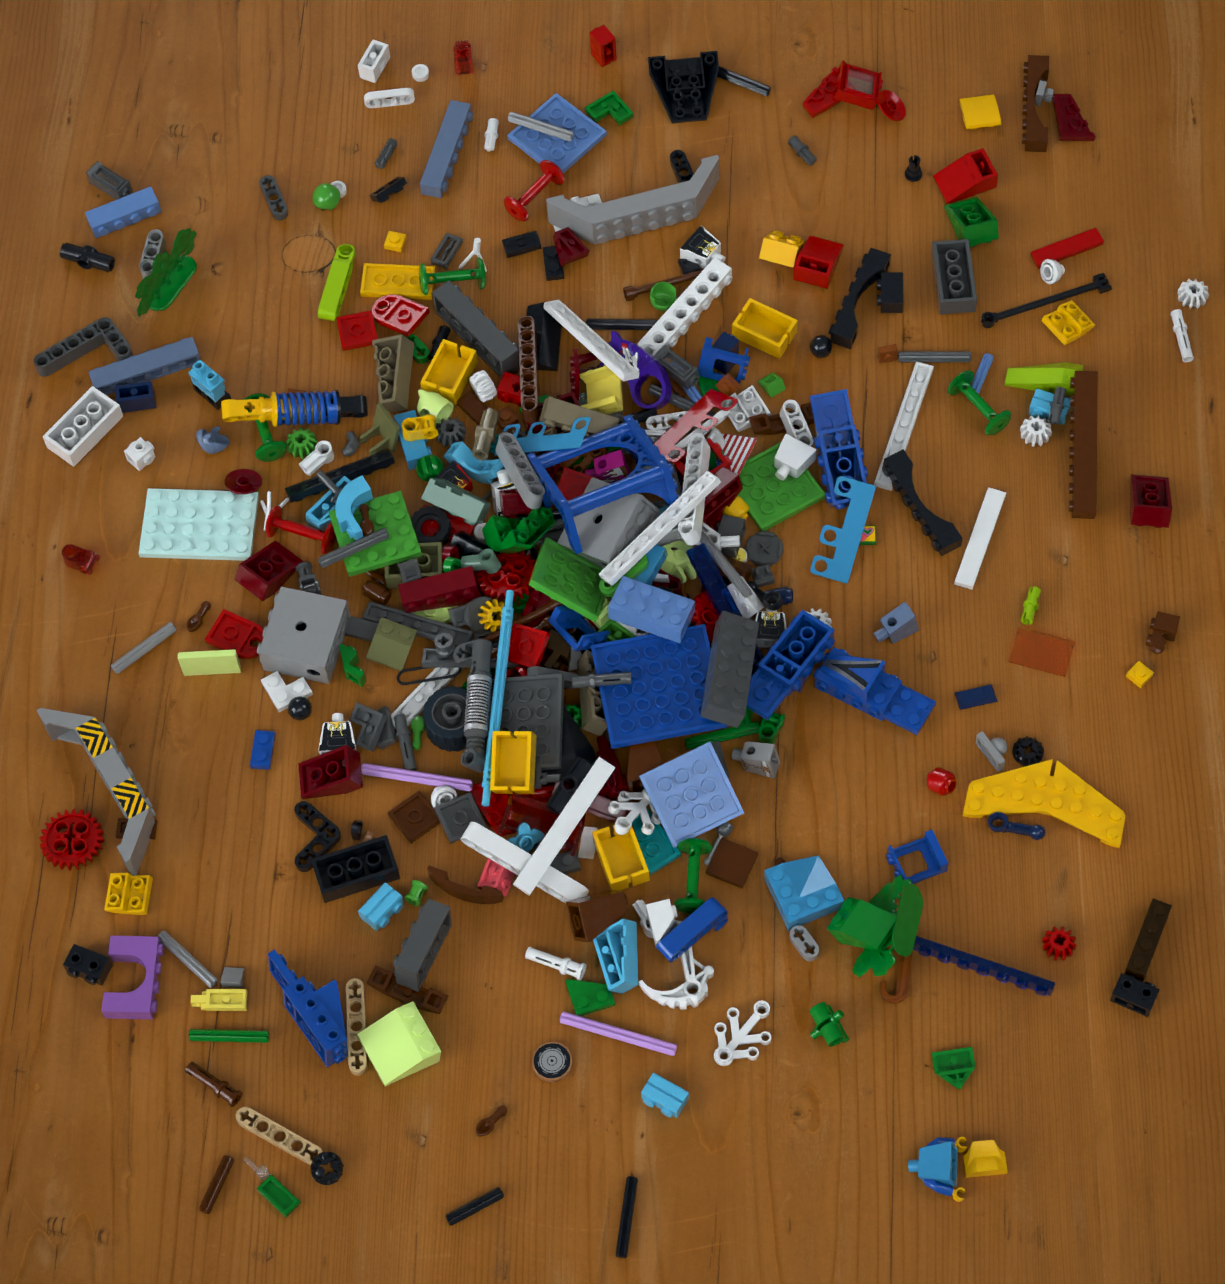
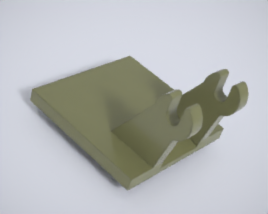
M381 402L377 403L372 428L362 434L359 440L361 444H364L376 435H381L383 440L369 450L370 453L368 454L370 456L386 448L391 453L395 452L400 431L399 424L393 420L388 409L384 408Z

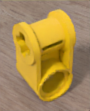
M424 415L403 420V438L406 441L412 442L437 437L438 430L435 427V416Z

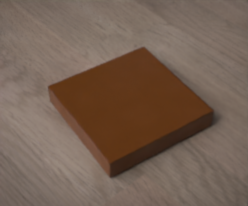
M420 791L388 812L390 819L411 844L440 824L434 808Z
M721 838L706 870V874L743 889L758 857V852Z

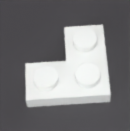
M278 671L261 679L263 687L279 713L288 708V704L293 698L299 696L308 698L313 695L304 677L286 685Z

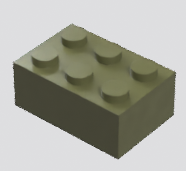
M442 542L419 543L422 556L416 557L422 578L443 573ZM406 561L385 566L387 588H399L398 584L403 583L398 564Z

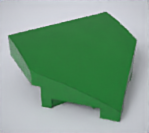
M972 1047L931 1053L934 1073L958 1090L962 1088L976 1067Z

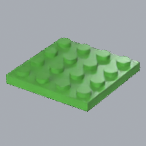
M781 442L748 459L739 475L743 489L738 496L749 505L748 514L760 531H766L825 499L824 491L808 469L798 478L788 475L784 481L775 476L778 469L774 467V458Z
M401 491L373 498L364 503L369 507V519L373 522L374 532L385 528L388 531L389 538L343 560L348 576L351 577L422 556ZM358 507L353 517L360 526L362 517ZM328 511L339 547L341 548L356 541L354 537H349L347 531L341 532L336 511Z
M546 537L542 543L528 585L546 594L551 599L562 603L567 608L578 612L587 619L596 622L599 618L605 596L599 589V583L602 579L598 574L603 569Z

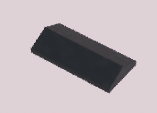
M545 302L529 305L527 307V316L534 319L537 333L538 370L557 371L562 325L543 308Z

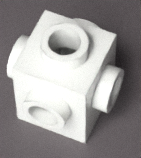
M141 437L133 441L124 451L127 461L138 471L151 464L154 458H156L154 446L149 441L145 442Z

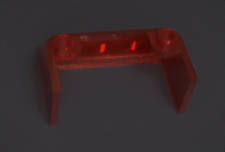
M513 792V794L508 796L498 833L502 834L503 830L514 833L522 822H526L530 829H538L546 836L559 815L553 813L545 806L550 798L535 793L516 794ZM586 812L562 847L564 850H571V856H575L584 829Z

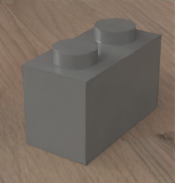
M723 515L721 522H718L716 532L721 534V536H740V547L722 548V554L737 558L747 529L745 519Z

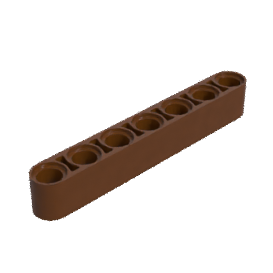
M524 316L518 320L521 407L524 420L528 423H533L540 418L537 333L534 319L530 316Z

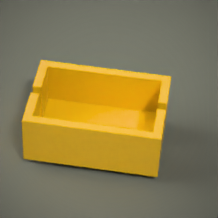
M749 298L742 309V313H739L732 324V335L738 340L780 359L788 344L791 343L797 334L798 320Z
M443 339L420 384L422 390L436 392L456 406L469 377H471L478 363L477 351L461 345L460 358L458 344Z
M493 731L490 791L495 794H513V792L516 794H534L536 734L532 731H514V734L511 731Z
M613 825L614 837L612 838L609 827L592 832L593 843L611 890L620 891L629 888L630 883H632V886L650 881L649 870L632 825L629 832L625 835L618 834Z

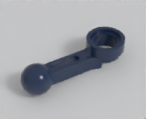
M1002 812L992 813L988 818V826L994 832L1031 836L1034 840H1041L1046 833L1045 828L1039 824L1030 826L1009 822L1007 816ZM1001 820L1004 824L1001 827H995L993 822Z

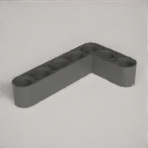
M103 317L36 355L34 364L38 374L46 377L103 344H106L117 361L127 359L133 356L129 343L112 320Z

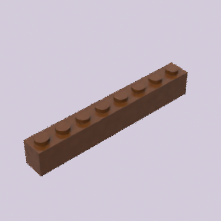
M1075 371L1074 377H1070V388H1073V395L1070 394V406H1073V412H1070L1069 421L1073 423V430H1070L1069 441H1073V447L1069 448V458H1072V465H1069V476H1072V483H1069V494H1072V500H1069L1068 510L1072 512V518L1095 519L1097 513L1098 371Z

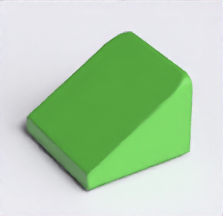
M773 372L758 381L759 385L770 397H774L785 390L782 378Z

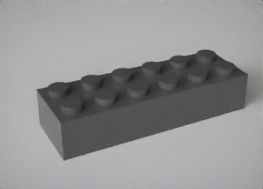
M447 281L432 292L435 313L471 349L476 350L477 355L500 378H502L504 372L515 374L520 370L519 347L517 344L511 342L506 333L496 327L492 319L488 320L482 309L476 308L472 300L468 296L465 297L456 284L453 285L450 281Z
M722 611L714 627L700 717L738 728L745 717L759 622L726 611Z

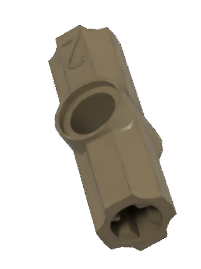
M487 408V410L483 411L480 425H477L475 430V443L472 455L481 461L489 457L492 443L496 441L499 412L492 408Z

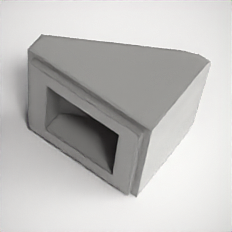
M224 967L221 977L222 987L242 988L245 968Z

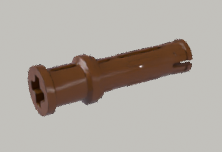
M193 1061L188 1064L185 1073L214 1091L216 1097H221L229 1102V1106L234 1107L238 1104L243 1094L242 1091H236L229 1086L227 1081H220Z

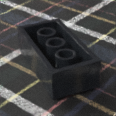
M387 835L311 859L324 903L400 879Z

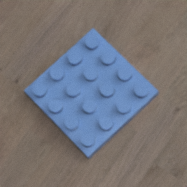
M555 93L529 117L573 131L574 137L572 141H566L518 125L507 135L509 141L539 164L542 160L552 161L564 173L607 136V131Z
M710 741L639 775L642 785L673 848L678 846L679 842L684 839L695 838L744 814Z

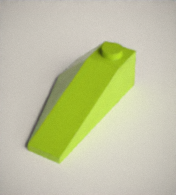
M1062 362L1008 368L1004 386L1033 391L1040 389L1053 394L1057 387H1063L1066 389L1065 396L1070 397V394L1073 395V388H1070V377H1074L1075 371H1083L1084 365Z

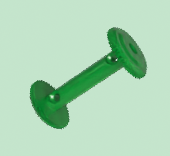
M480 257L476 259L475 269L427 273L424 263L419 266V283L421 292L424 295H428V284L477 279L480 289H483L486 285L485 267Z
M970 370L963 371L949 384L948 394L954 396L962 392L989 421L985 428L986 435L999 433L1010 422L1011 412L1005 410L997 414L970 385L974 378V373Z
M255 393L247 396L243 400L259 399V397H270L263 393ZM255 420L263 445L255 451L256 458L264 462L281 458L287 451L286 443L273 441L267 421L260 423L259 420Z
M699 838L684 839L678 844V849L683 853L689 854L686 898L677 899L674 905L679 912L685 914H692L705 903L704 900L698 899L700 855L710 853L712 845L708 841Z

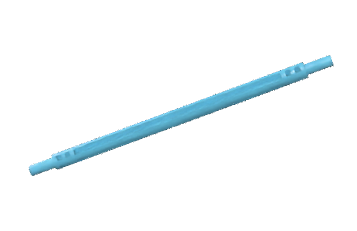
M513 590L506 591L505 607L502 608L483 771L482 806H490L493 731H500L514 613V608H512Z

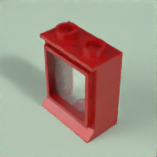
M842 60L836 71L839 74L835 82L838 89L833 95V99L873 110L875 105L878 104L877 96L883 85V80H881L882 72L877 73L853 66Z

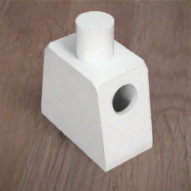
M785 434L774 458V467L778 469L775 476L782 481L788 475L798 478L816 460L817 449Z

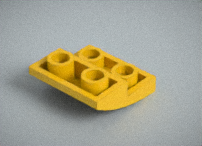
M994 94L959 99L966 129L1001 125L1000 113Z
M1072 300L1059 305L1056 311L1044 315L1041 320L1064 345L1080 338L1095 326Z
M110 873L104 910L119 914L147 915L153 878L150 875L132 876L130 873Z

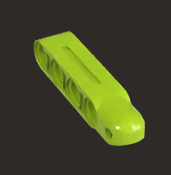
M342 244L337 247L319 304L318 319L337 321L336 317H339L356 254L354 246L350 244Z

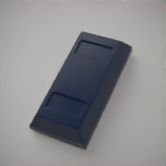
M992 684L955 692L960 710L998 702Z

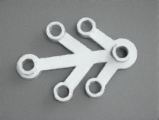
M645 789L642 792L621 791L617 798L619 802L612 801L608 807V811L612 814H618L620 810H632L626 817H618L615 822V831L620 835H625L629 832L632 822L639 814L643 822L641 831L646 835L653 833L654 824H661ZM629 800H641L640 802H629ZM648 805H650L653 813L651 820L646 809Z
M761 1000L755 1003L754 1014L740 1030L738 1023L739 1010L735 1007L728 1009L727 1018L730 1020L732 1040L728 1045L725 1038L727 1032L726 1025L722 1022L715 1025L714 1031L718 1037L719 1047L714 1052V1060L718 1065L728 1066L734 1059L748 1058L753 1061L759 1057V1050L756 1047L752 1046L747 1050H735L738 1045L751 1043L768 1045L771 1043V1034L767 1031H763L760 1034L747 1035L760 1019L766 1018L769 1015L770 1006L766 1001ZM764 1009L765 1013L760 1014L758 1010ZM731 1012L737 1013L735 1017H731L729 1014ZM723 1027L724 1031L719 1032L717 1031V1028ZM768 1036L769 1040L764 1041L762 1040V1037ZM755 1051L757 1054L755 1056L749 1055V1052ZM722 1054H726L728 1056L726 1059L720 1058Z

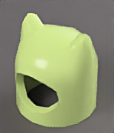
M418 390L420 396L417 405L418 414L420 416L434 415L436 418L435 427L437 423H441L442 418L448 420V417L453 412V403L436 392Z

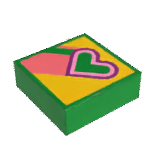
M876 525L864 526L859 545H876Z

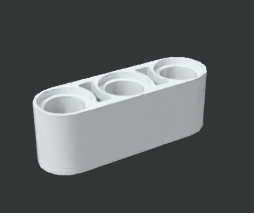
M795 400L785 401L779 414L787 434L812 446L813 437L799 404ZM786 408L791 409L793 413L787 412ZM793 425H798L800 429H795Z

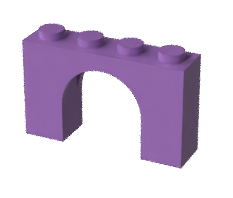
M110 937L108 955L111 961L139 963L146 968V977L142 985L132 992H104L102 1013L105 1018L153 1020L154 1013H157L158 1002L155 1000L156 994H159L160 991L158 975L162 973L160 956L164 954V944H161L159 937Z

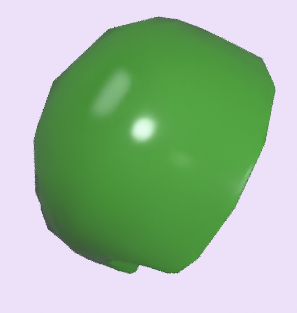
M322 183L315 188L312 201L321 210H332L340 200V191L331 184Z
M658 282L651 289L650 302L657 310L666 311L677 300L676 288L668 282Z

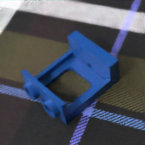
M706 337L698 366L699 376L720 381L724 375L713 371L715 360L720 359L738 364L740 366L739 373L734 379L739 384L741 379L745 380L747 369H744V366L748 367L750 356H747L749 348H746L743 356L711 347L713 339Z
M565 605L556 606L548 620L575 651L591 649V645L605 643L610 634L609 630L596 632L581 614L567 608ZM579 628L585 635H582L577 643L566 629Z
M933 830L925 832L924 838L895 849L891 845L888 846V853L886 854L889 865H893L895 869V877L902 875L904 880L910 879L912 884L948 870L949 863ZM920 851L928 869L906 877L897 858Z

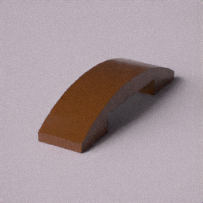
M811 403L802 404L800 409L807 425L813 424L814 418ZM764 413L748 418L756 435H773L786 432L780 414L767 416ZM793 425L795 429H800L798 425Z
M432 866L427 868L431 880L440 889L455 898L477 904L501 903L504 899L503 892L484 885L480 892L449 881L448 874L444 870Z
M376 965L367 981V985L405 1004L413 1001L418 1009L435 1014L441 1013L449 997L432 988L428 990L421 987L418 992L396 983V976H394L393 972Z

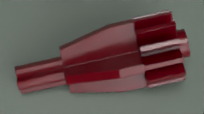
M598 736L599 751L597 752V759L600 757L615 767L599 791V795L615 799L618 798L621 791L628 792L625 774L621 773L618 759L613 749L609 748L607 736Z

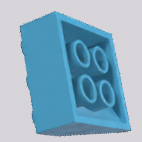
M819 855L785 862L764 870V880L788 931L796 925H804L838 911L844 902L837 884Z

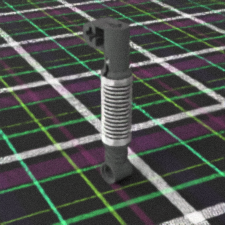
M477 639L460 644L453 653V658L456 662L471 668L467 678L464 736L467 741L466 750L461 756V763L477 773L484 771L485 741L489 731L492 676L490 675L492 643L485 639Z

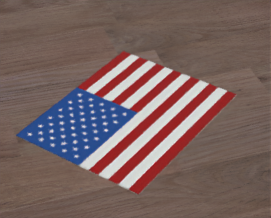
M722 434L725 440L722 449L724 456L727 455L732 462V465H730L731 471L740 475L757 438ZM715 458V459H716V466H715V468H716L717 466L721 465V463L719 462V460H718L717 458Z

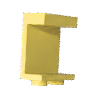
M606 365L579 374L580 378L586 383L587 404L581 405V407L606 415L623 410L621 379Z

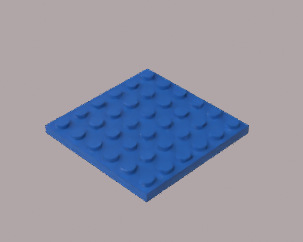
M705 624L688 627L681 644L654 634L591 645L596 675L631 672L632 684L599 686L611 749L728 727L726 724L700 717L711 652Z

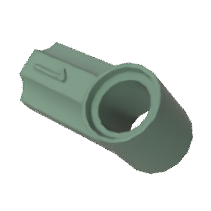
M485 549L477 555L462 556L460 561L461 568L472 566L474 571L485 570L488 574L496 573L501 568V563L492 549Z

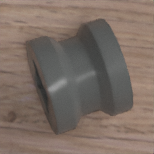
M448 633L437 635L434 640L437 654L445 658L453 655L455 650L453 637Z

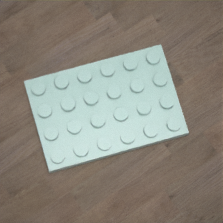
M148 488L138 553L139 557L245 561L252 556L259 493L235 494L231 491Z

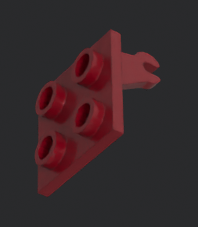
M573 349V356H570L571 392L573 391L577 400H579V381L582 380L579 374L596 368L589 367L579 370V365L597 360V357L592 352L578 355L577 349Z

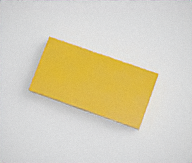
M364 263L360 296L381 298L385 295L395 294L407 299L432 300L434 284H428V295H424L421 292L419 283V266ZM425 266L427 273H435V266Z

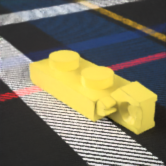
M206 989V991L202 992V995H191L192 1007H201V1010L247 1011L248 991L247 989Z

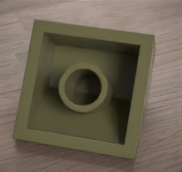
M381 617L366 659L402 671L417 630Z

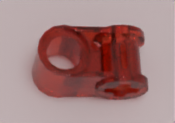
M73 544L64 546L61 551L66 566L87 575L92 574V568L100 559L99 555L95 552Z

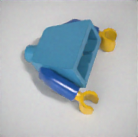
M937 1137L928 1143L926 1147L919 1149V1159L908 1161L909 1172H918V1177L927 1187L935 1192L949 1197L953 1195V1199L957 1202L963 1201L964 1198L958 1197L957 1192L965 1193V1189L959 1187L955 1190L953 1187L957 1186L958 1152L962 1153L967 1149V1146H961L959 1143H965L966 1138L959 1137L955 1141L954 1138Z

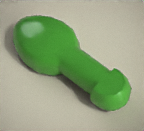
M420 715L415 716L411 722V730L414 733L412 742L414 750L421 748V733L425 729L423 717Z

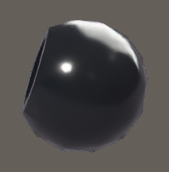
M825 335L814 337L810 343L811 353L817 358L827 357L832 351L831 340Z
M295 697L288 704V713L295 720H305L312 712V705L305 697Z

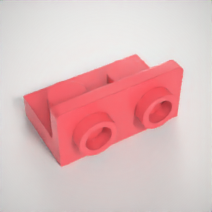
M488 858L477 887L482 890L484 885L502 891L503 897H506L511 888L515 873Z

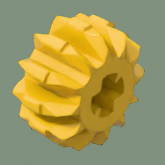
M493 599L492 603L486 601V607H480L483 613H478L477 615L483 617L479 623L485 624V630L490 629L491 632H495L501 628L504 602L498 603V600ZM493 612H495V615H497L496 619H493V618H494V616H492V613H493Z

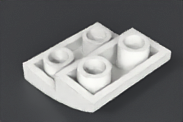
M753 385L738 395L734 393L730 396L738 400V403L730 410L728 415L738 432L751 427L748 420L751 416L764 413L767 416H772ZM729 399L724 400L721 406L730 407L733 401Z

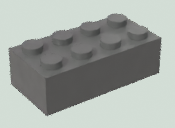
M969 239L932 242L931 256L939 314L976 312L977 295Z
M428 899L426 904H422L420 907L419 918L417 922L414 921L412 923L411 933L408 938L404 939L401 947L402 951L400 955H396L393 961L396 983L418 992L452 926L450 906Z

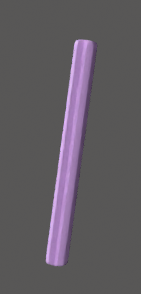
M363 763L361 766L363 775L433 786L446 785L453 789L471 791L473 788V781L470 779Z
M562 1012L560 1016V1023L671 1056H674L677 1051L676 1044L568 1012Z

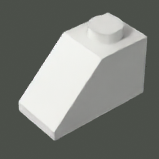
M670 899L646 904V912L655 946L670 933L675 925L674 917H677L675 905L671 906Z

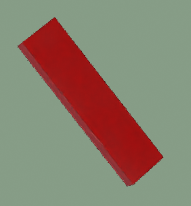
M1093 228L1032 251L1030 256L1037 268L1040 269L1042 262L1046 259H1053L1059 262L1104 244V240L1097 228Z

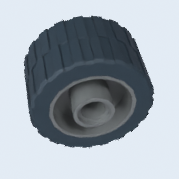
M450 686L441 688L429 696L424 705L423 720L427 736L432 741V744L441 750L458 752L466 749L467 740L464 736V719L467 691L462 687Z

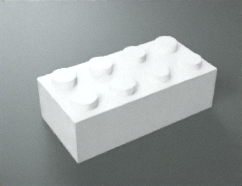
M92 386L43 436L46 447L74 467L123 417L120 405Z

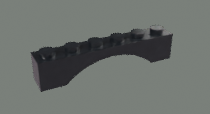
M870 248L868 254H864L862 259L863 265L861 268L858 267L855 275L856 280L850 284V293L844 297L842 302L843 308L838 310L835 317L836 323L835 325L832 324L829 329L831 343L848 349L852 348L858 334V324L854 312L857 301L868 287L877 282V280H881V272H887L890 266L891 254L874 248Z
M904 449L884 459L882 471L886 477L891 479L894 490L896 492L899 491L902 501L912 511L911 514L914 520L918 521L922 526L923 534L932 541L933 549L943 556L960 547L963 538L953 523L934 515L920 501L912 481L913 463Z

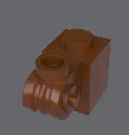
M1157 611L1156 618L1151 619L1149 629H1153L1152 635L1148 634L1146 646H1149L1153 653H1162L1165 649L1166 640L1174 642L1180 616Z

